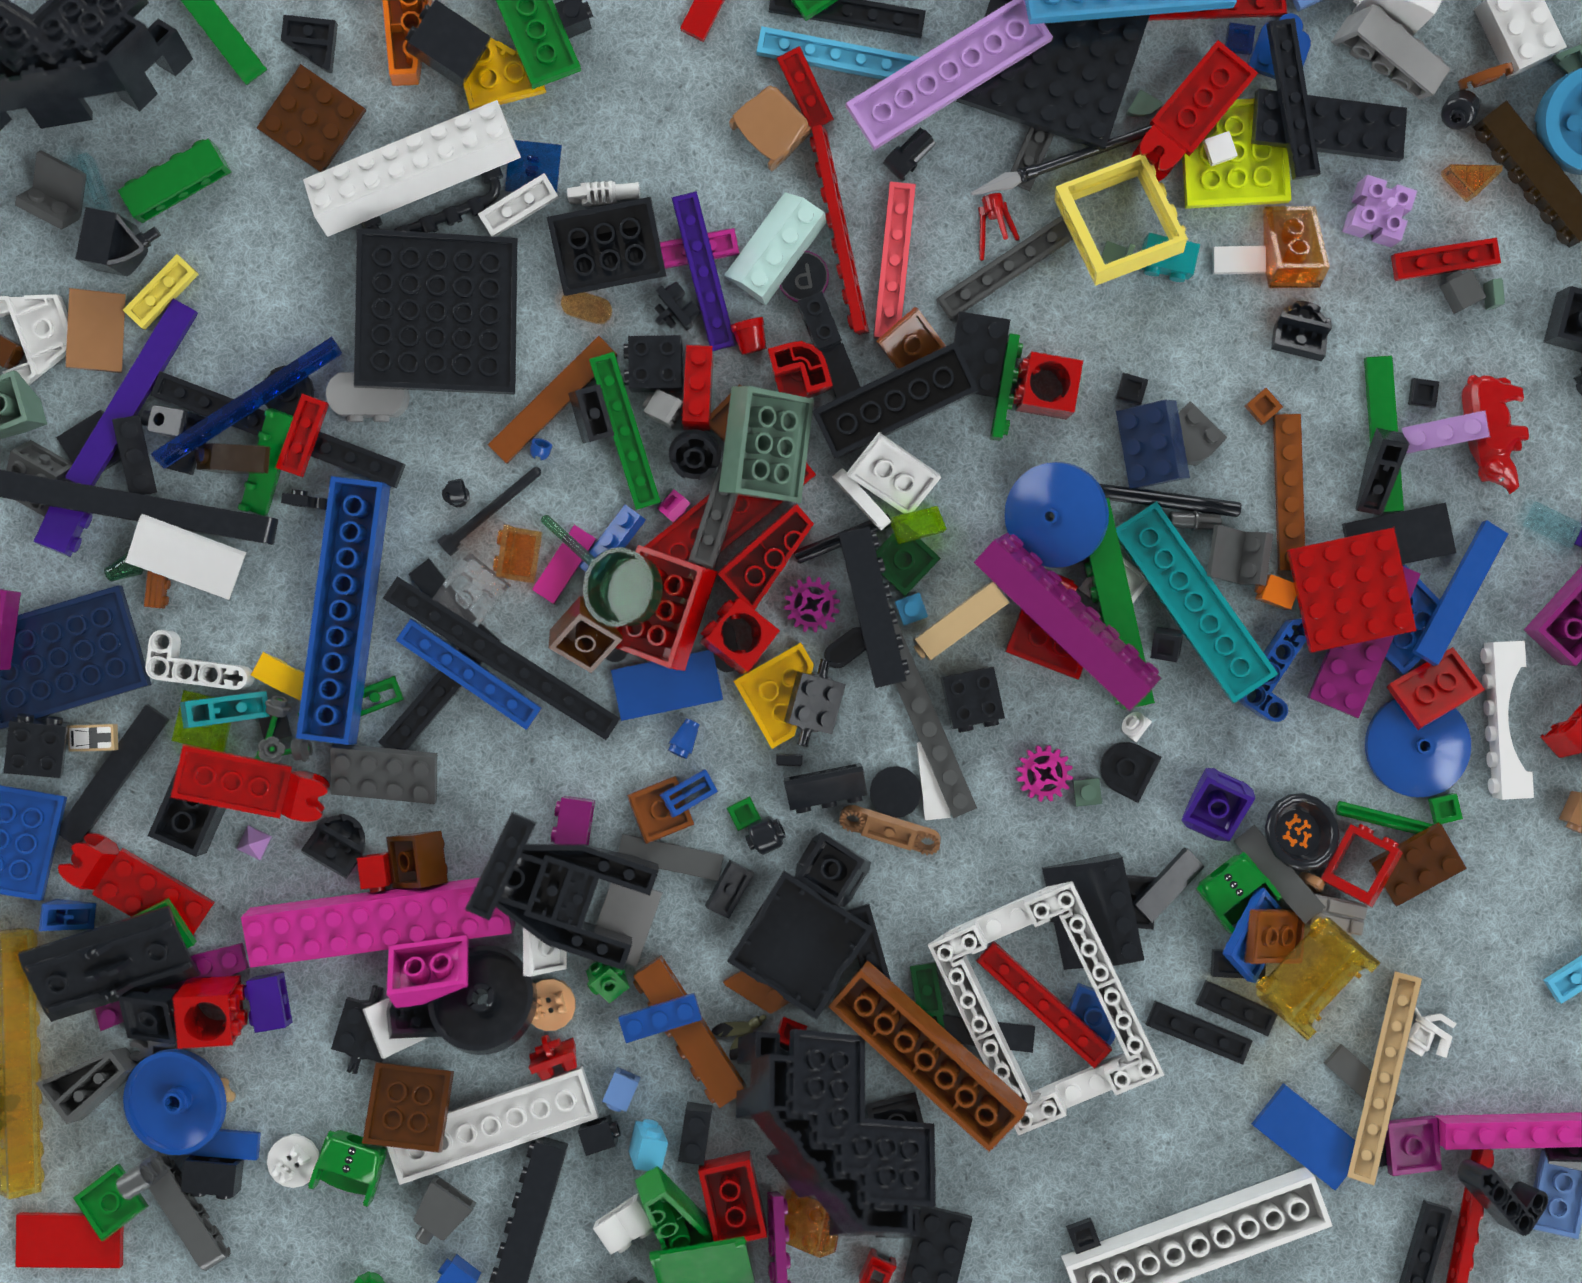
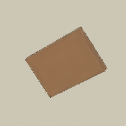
M69 288L66 368L122 373L125 312L123 309L125 308L126 294Z

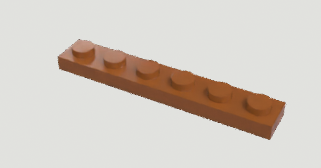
M1275 414L1273 416L1277 562L1279 571L1291 570L1287 550L1305 546L1301 414Z

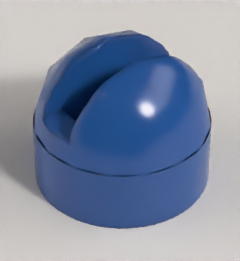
M533 439L530 446L532 457L535 459L538 456L540 461L548 458L551 453L552 444L544 439Z

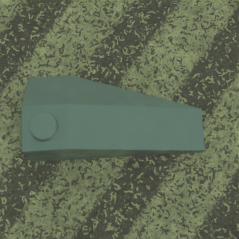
M15 370L0 375V439L26 433L47 425L40 398L21 375Z

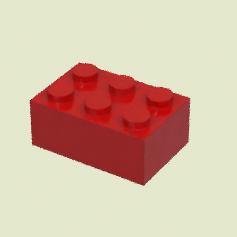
M751 1151L705 1160L704 1165H699L698 1173L714 1242L745 1236L746 1242L766 1238L767 1222Z

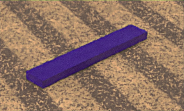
M697 191L671 197L709 346H713V352L736 346Z

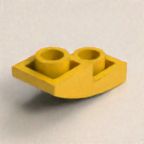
M262 652L251 676L295 699L301 700L305 672L288 665L287 662Z

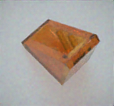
M1450 164L1441 171V177L1467 203L1503 171V165Z

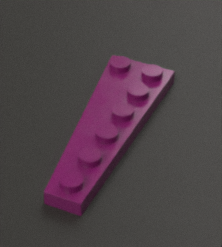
M243 942L190 955L201 972L200 976L194 978L231 976L249 968ZM186 980L163 988L179 990ZM119 1001L95 1008L100 1031L124 1022Z
M778 1191L767 1192L768 1252L770 1257H773V1262H770L768 1265V1276L771 1283H791L787 1279V1269L791 1267L789 1253H786V1242H789V1229L785 1225L784 1215L788 1214V1204L786 1198H783V1195Z

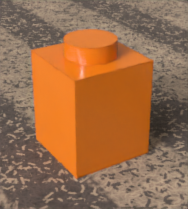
M1268 574L1266 586L1255 585L1256 600L1283 610L1292 609L1296 598L1294 582Z

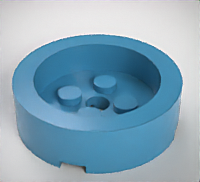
M1582 68L1564 75L1550 86L1539 102L1534 121L1536 122L1537 139L1563 171L1576 175H1582Z

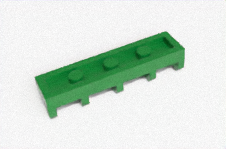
M273 408L265 409L264 415L266 417L262 431L258 434L259 442L257 445L270 447L268 474H249L248 480L244 483L245 491L242 502L239 503L237 508L241 511H251L262 516L268 515L281 472L280 469L275 467L294 417Z

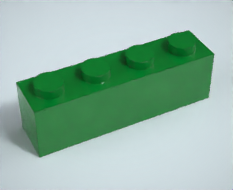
M207 138L206 140L196 141L192 148L183 153L180 152L172 155L169 161L161 166L151 167L147 170V174L140 178L127 181L118 192L133 218L143 224L232 171L217 145Z

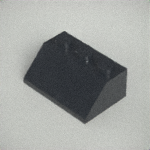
M861 763L784 778L790 810H796V814L812 811L811 806L821 805L822 809L837 806L836 801L846 799L847 803L863 801L862 796L867 795Z

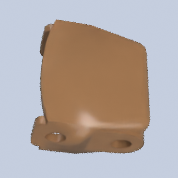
M771 85L746 102L729 121V126L732 130L739 128L745 138L760 153L770 159L768 168L771 172L780 166L812 132L807 119L778 88Z

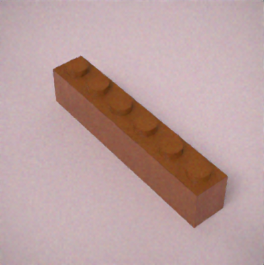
M662 955L637 970L633 976L635 978L633 984L640 994L645 993L649 1000L647 1002L648 1007L688 995ZM703 1017L700 1021L665 1031L669 1038L673 1036L677 1042L676 1049L683 1060L687 1058L692 1065L690 1071L698 1082L701 1080L707 1088L704 1092L712 1104L716 1102L718 1107L721 1108L737 1097L738 1090L746 1088V1083Z

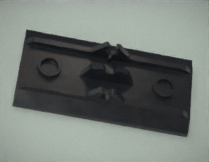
M170 905L18 953L22 969L44 1013L51 1022L119 1001L118 997L127 991L149 992L153 986L165 987L200 976L201 974L194 960H192L175 924Z

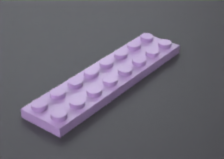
M1012 0L846 102V108L873 150H876L1051 42L1053 36L1044 23L1029 25L1025 0Z

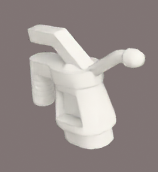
M1416 1007L1414 1012L1416 1022L1411 1026L1406 1048L1422 1057L1425 1052L1429 1051L1436 1034L1440 1037L1436 1055L1447 1058L1453 1037L1432 1022L1440 1020L1453 1029L1457 1023L1440 1013L1421 1016Z

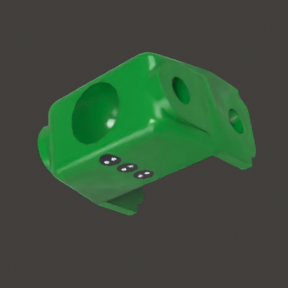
M1245 852L1232 856L1201 880L1196 888V891L1208 905L1213 915L1231 935L1234 931L1232 925L1236 924L1241 918L1249 899L1258 887L1265 888L1277 901L1282 898L1270 880L1259 870Z
M330 1130L314 1166L308 1185L309 1189L314 1190L321 1179L325 1183L343 1191L365 1195L363 1206L368 1207L376 1194L388 1149L385 1146L363 1144V1137L343 1130L335 1132Z

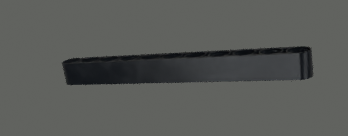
M0 469V498L132 521H139L140 516L144 514L184 530L258 543H268L270 545H274L279 520L276 518Z

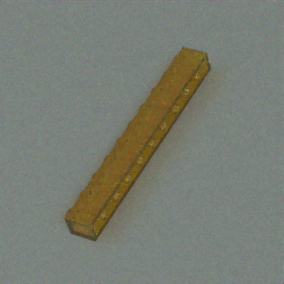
M26 927L0 930V1195L9 1200L42 1192L41 1183L44 1182L45 1178L44 1170L41 1167L44 1147L40 1141L43 1120L41 1115H39L42 1093L36 1085L41 1077V1066L38 1063L37 1054L41 1049L40 1040L37 1037V1026L40 1024V1016L38 1011H36V1000L38 999L22 969L18 953L37 947L38 941L34 929Z

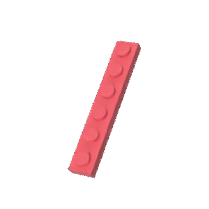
M891 181L889 184L874 339H879L902 319L916 184Z

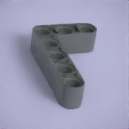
M156 1151L119 1177L116 1182L117 1189L125 1199L130 1200L149 1188L197 1265L202 1270L207 1271L230 1256V1247L226 1248L222 1241L224 1238L215 1225L212 1226L208 1220L210 1216L201 1203L198 1204L196 1199L190 1196V1193L181 1192L182 1177L180 1175L182 1172L174 1160H170L167 1154Z

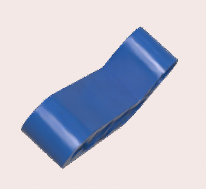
M1289 619L1285 621L1263 652L1278 672V675L1255 689L1256 698L1253 702L1248 701L1247 695L1238 700L1243 706L1264 720L1280 722L1287 717V704L1274 695L1272 691L1306 642L1302 619ZM1292 626H1298L1296 629L1299 632L1298 635H1293L1294 630ZM1279 645L1285 649V655L1282 659H1279L1276 655V649ZM1272 703H1275L1278 711L1275 716L1271 717L1268 708Z

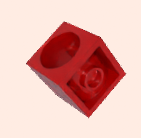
M1031 351L1018 366V378L1021 381L1018 384V388L1014 390L1013 404H1017L1015 411L1067 420L1075 413L1084 360ZM1041 370H1048L1054 373L1062 384V396L1059 395L1051 402L1039 399L1030 386L1031 374L1034 376Z
M737 598L733 601L729 599L716 612L719 615L718 619L709 622L700 634L703 638L700 640V643L739 674L748 673L780 630L742 599ZM728 617H730V620L742 618L750 625L753 641L747 651H731L723 643L724 639L721 629Z
M241 975L190 978L184 982L173 997L178 1049L232 1046L237 1037L241 1035L244 1025H247L248 1011L243 1009L245 985L241 984ZM209 1002L217 1005L224 1012L226 1019L213 1020L208 1018L201 1011L199 1003Z

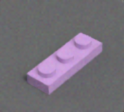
M1486 411L1402 428L1403 435L1409 442L1407 454L1490 437Z

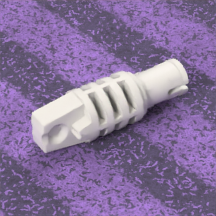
M613 181L580 183L581 186L567 188L569 203H582L583 207L615 204L617 200L640 199L639 182L616 184Z

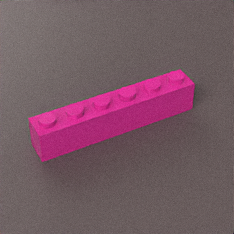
M1582 1112L1434 1115L1438 1120L1440 1146L1446 1150L1582 1147Z

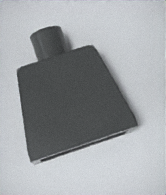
M436 1175L429 1184L413 1219L415 1223L421 1226L415 1238L424 1245H428L433 1236L444 1241L472 1212L476 1202Z

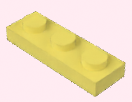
M176 254L123 311L142 329L146 330L169 306L172 299H176L199 273L181 256Z

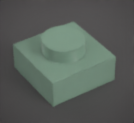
M1099 778L1072 780L1076 807L1102 804Z

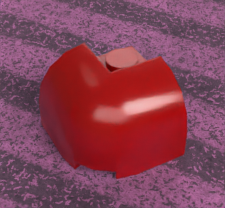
M795 341L768 349V356L778 392L811 398L832 389L833 384L826 360L822 352L814 345L803 341Z

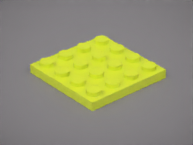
M1254 98L1237 99L1204 138L1207 139L1229 131L1238 155L1235 159L1210 166L1202 142L1190 157L1187 154H1184L1182 157L1185 209L1282 204L1291 201L1290 167L1287 148L1251 144Z

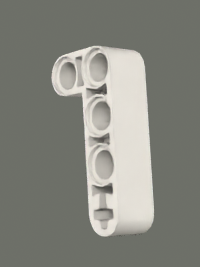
M158 630L150 636L145 667L147 675L152 679L231 690L247 689L251 687L255 680L251 676L252 670L245 666L179 658L181 639L174 631ZM165 635L169 638V646L166 649L162 646V638ZM161 661L166 665L164 674H161L158 670ZM186 665H189L192 669V674L189 678L184 674ZM212 668H215L218 672V677L215 681L210 678ZM239 674L243 676V681L228 679L229 675Z

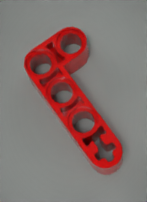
M1581 703L1567 721L1553 724L1551 726L1552 729L1545 736L1543 734L1540 736L1558 758L1582 753Z

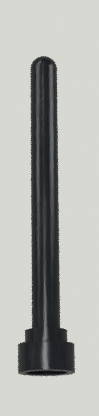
M539 467L532 468L454 534H444L437 540L438 543L452 556L459 550L457 547L461 545L460 541L541 475V469Z

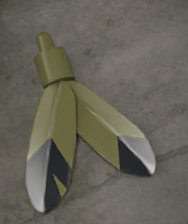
M762 1015L760 1017L755 1016L748 1022L732 1021L720 1023L712 1029V1033L719 1037L736 1036L729 1050V1057L734 1061L738 1059V1037L752 1033L763 1024L762 1021L767 1017Z

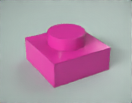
M673 489L657 509L674 523L677 518L685 513L686 508L691 503Z

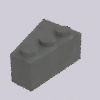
M126 1047L110 1050L73 1068L64 1070L57 1075L39 1081L36 1085L64 1122L69 1124L83 1120L127 1081L138 1062L130 1059L131 1053Z

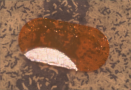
M583 292L568 296L563 295L561 299L563 311L571 317L594 324H604L612 317V307L602 297Z

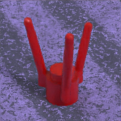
M992 193L982 198L983 206L978 208L980 214L979 259L981 261L985 258L986 216L990 220H998L1003 239L1007 240L1008 235L1003 220L1004 216L1015 240L1018 241L1020 239L1009 214L1007 203L1003 201L1001 193Z

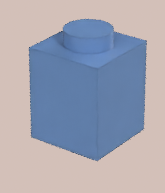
M617 1067L602 1102L606 1103V1106L613 1111L620 1112L623 1110L626 1112L641 1077Z

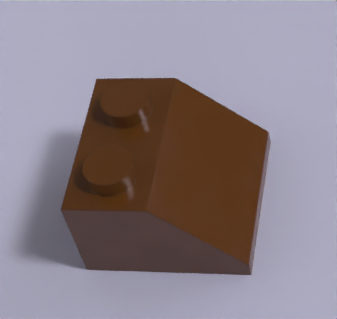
M579 596L550 629L548 648L592 673L623 640V636L602 608Z
M426 831L386 837L393 888H424L448 883V867L445 863V842L442 837V831Z

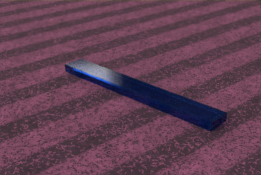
M330 337L150 454L163 469L167 468L340 356L342 352L333 337Z

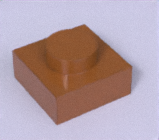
M1264 388L1244 405L1260 425L1266 423L1283 408L1267 388Z

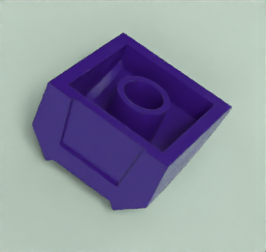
M1206 768L1192 793L1181 821L1187 828L1213 840L1229 842L1255 800L1254 790L1244 781L1237 780L1215 768Z

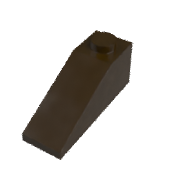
M201 443L198 445L195 456L197 462L196 470L222 474H268L270 447Z

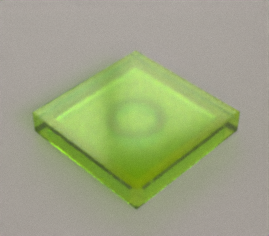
M183 690L181 702L216 697ZM179 706L171 741L224 752L231 722L183 728L181 707Z

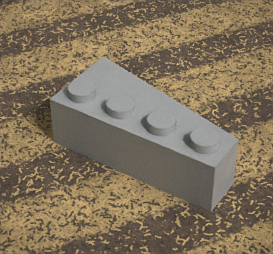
M1375 4L1347 16L1331 41L1336 46L1343 43L1352 49L1349 54L1356 59L1361 57L1372 62L1371 68L1382 75L1391 74L1393 76L1392 82L1418 99L1434 95L1450 71V68L1444 64L1440 56L1431 53L1421 40L1411 36L1402 24L1392 20L1382 7Z

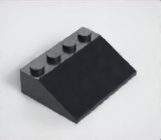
M651 197L547 217L564 296L666 276Z
M1119 852L1042 868L1046 887L1073 881L1113 966L1145 960L1124 861ZM1056 915L1057 921L1054 922L1064 970L1084 968L1060 916Z

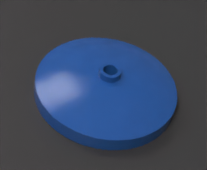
M1051 462L1029 469L1014 483L1006 500L1005 524L1007 532L1010 535H1016L1023 542L1022 547L1029 553H1035L1042 560L1043 563L1041 565L1045 567H1067L1085 560L1099 547L1108 527V503L1101 486L1087 471L1070 463ZM1051 512L1054 514V520L1050 516Z
M1394 698L1384 704L1371 719L1365 737V754L1373 774L1390 790L1410 797H1430L1449 789L1463 775L1471 755V736L1464 718L1456 708L1417 730ZM1421 743H1424V748H1420Z
M183 1049L161 1050L142 1060L130 1073L123 1094L125 1115L135 1135L148 1147L167 1155L189 1154L206 1145L219 1132L226 1115V1093L219 1075L205 1059Z

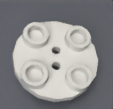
M299 1134L284 1136L274 1143L268 1153L267 1166L269 1173L282 1186L290 1188L304 1186L310 1182L314 1166L320 1154L315 1144L305 1136Z

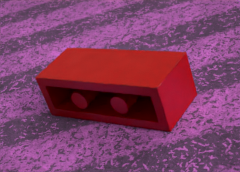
M686 345L682 414L684 430L710 431L713 346Z

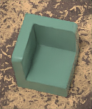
M1107 241L1101 258L1104 264L1132 255L1135 245L1130 243L1126 248Z

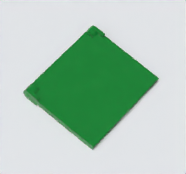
M745 1236L651 1251L649 1255L658 1283H755Z

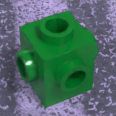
M594 961L589 969L586 970L589 980L587 986L595 995L600 994L609 1004L630 988L624 974L625 969L621 970Z

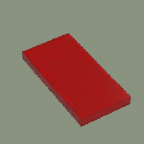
M20 1212L16 1215L15 1267L121 1268L123 1266L124 1226L106 1240L101 1241L83 1213Z

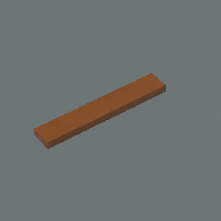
M598 336L488 446L508 464L570 403L568 393L585 388L595 378L589 359L614 352L617 357V353Z

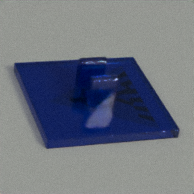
M515 140L521 158L508 163L505 191L514 192L545 173L557 193L562 145Z

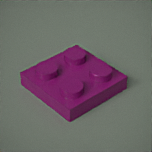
M1429 1115L1389 1120L1385 1138L1388 1174L1400 1176L1442 1170L1437 1117Z

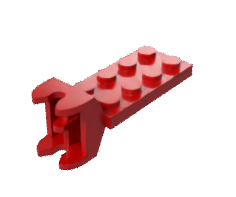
M1217 40L1150 121L1149 124L1152 127L1145 134L1131 158L1140 154L1141 156L1145 155L1148 162L1155 167L1158 182L1162 181L1184 154L1190 157L1252 82L1258 72Z
M184 744L171 798L280 819L282 814L289 819L312 822L322 817V811L325 807L318 798L328 793L327 788L330 787V783L325 777L317 773L292 771L293 766L264 762L261 759Z
M88 833L84 836L86 843H75L71 846L74 853L71 855L73 865L60 864L58 866V872L65 881L78 889L94 890L92 895L130 917L169 898L193 935L215 903L202 893L128 850L122 848L119 851L115 842L98 833Z

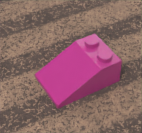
M467 935L389 946L387 996L395 1008L422 1005L468 986Z

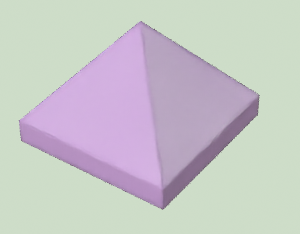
M248 825L237 850L261 860L272 836Z

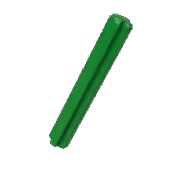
M1338 801L1335 808L1337 815L1413 834H1418L1434 825Z

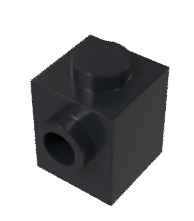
M563 0L555 3L568 38L592 29L589 18L593 17L587 1L583 3L582 0Z

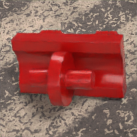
M544 1035L541 1037L542 1045L535 1047V1052L529 1054V1070L531 1074L537 1073L542 1081L555 1075L553 1066L561 1064L564 1071L567 1072L577 1068L574 1038L561 1042L560 1038L551 1041L548 1035Z

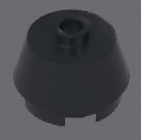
M697 429L688 430L680 433L673 439L669 447V460L675 472L681 477L702 480L710 476L719 466L721 451L717 441L710 434Z

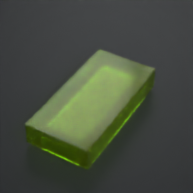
M938 506L894 516L890 519V524L898 544L943 533L947 529Z

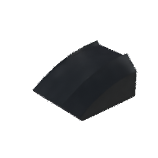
M821 832L812 838L798 861L795 877L836 905L845 907L853 899V896L869 872L871 862Z

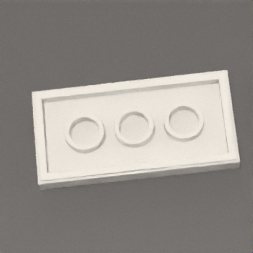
M142 514L125 562L229 600L246 552Z

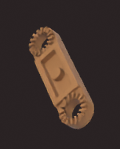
M856 805L846 806L841 811L839 822L843 826L842 828H846L848 832L851 830V832L860 833L861 836L910 851L912 849L921 852V854L926 853V855H933V853H937V850L940 849L941 837L937 831ZM851 814V816H853V814H855L854 816L856 817L857 815L859 821L852 822L849 821L846 817L847 815L850 816ZM926 837V839H928L929 837V839H932L934 843L931 845H926L922 843L921 840L922 838L925 839Z

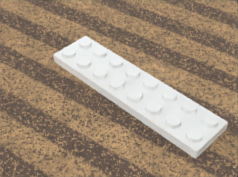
M581 1066L571 1071L554 1075L547 1080H540L448 1111L443 1147L440 1153L388 1146L387 1149L399 1185L597 1119L599 1113L584 1068Z

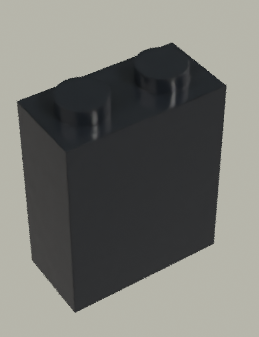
M435 0L431 7L427 4L419 16V19L422 21L417 28L412 26L405 38L408 41L406 51L462 88L487 49L491 36L440 1Z

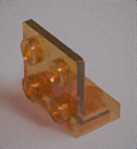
M504 524L503 530L499 529L497 536V545H500L499 556H495L493 562V571H496V577L535 583L543 532L515 528Z
M787 1189L785 1198L788 1204V1214L784 1215L785 1225L789 1229V1242H786V1244L818 1258L835 1253L839 1236L829 1235V1214L816 1198L811 1196L798 1197L793 1189Z

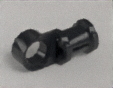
M460 478L448 481V484L442 490V497L445 502L454 507H463L470 499V493L465 487L463 479Z

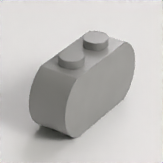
M337 373L327 385L326 399L331 409L347 418L348 422L360 423L363 422V418H373L374 422L386 423L389 422V418H398L406 411L410 401L409 390L354 388V373Z

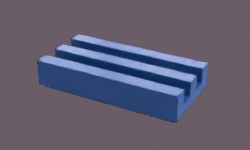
M704 769L660 794V797L664 800L666 808L669 809L671 817L674 818L717 793L718 790L707 770ZM704 777L705 781L670 800V795ZM706 786L710 788L707 792L675 809L674 805Z

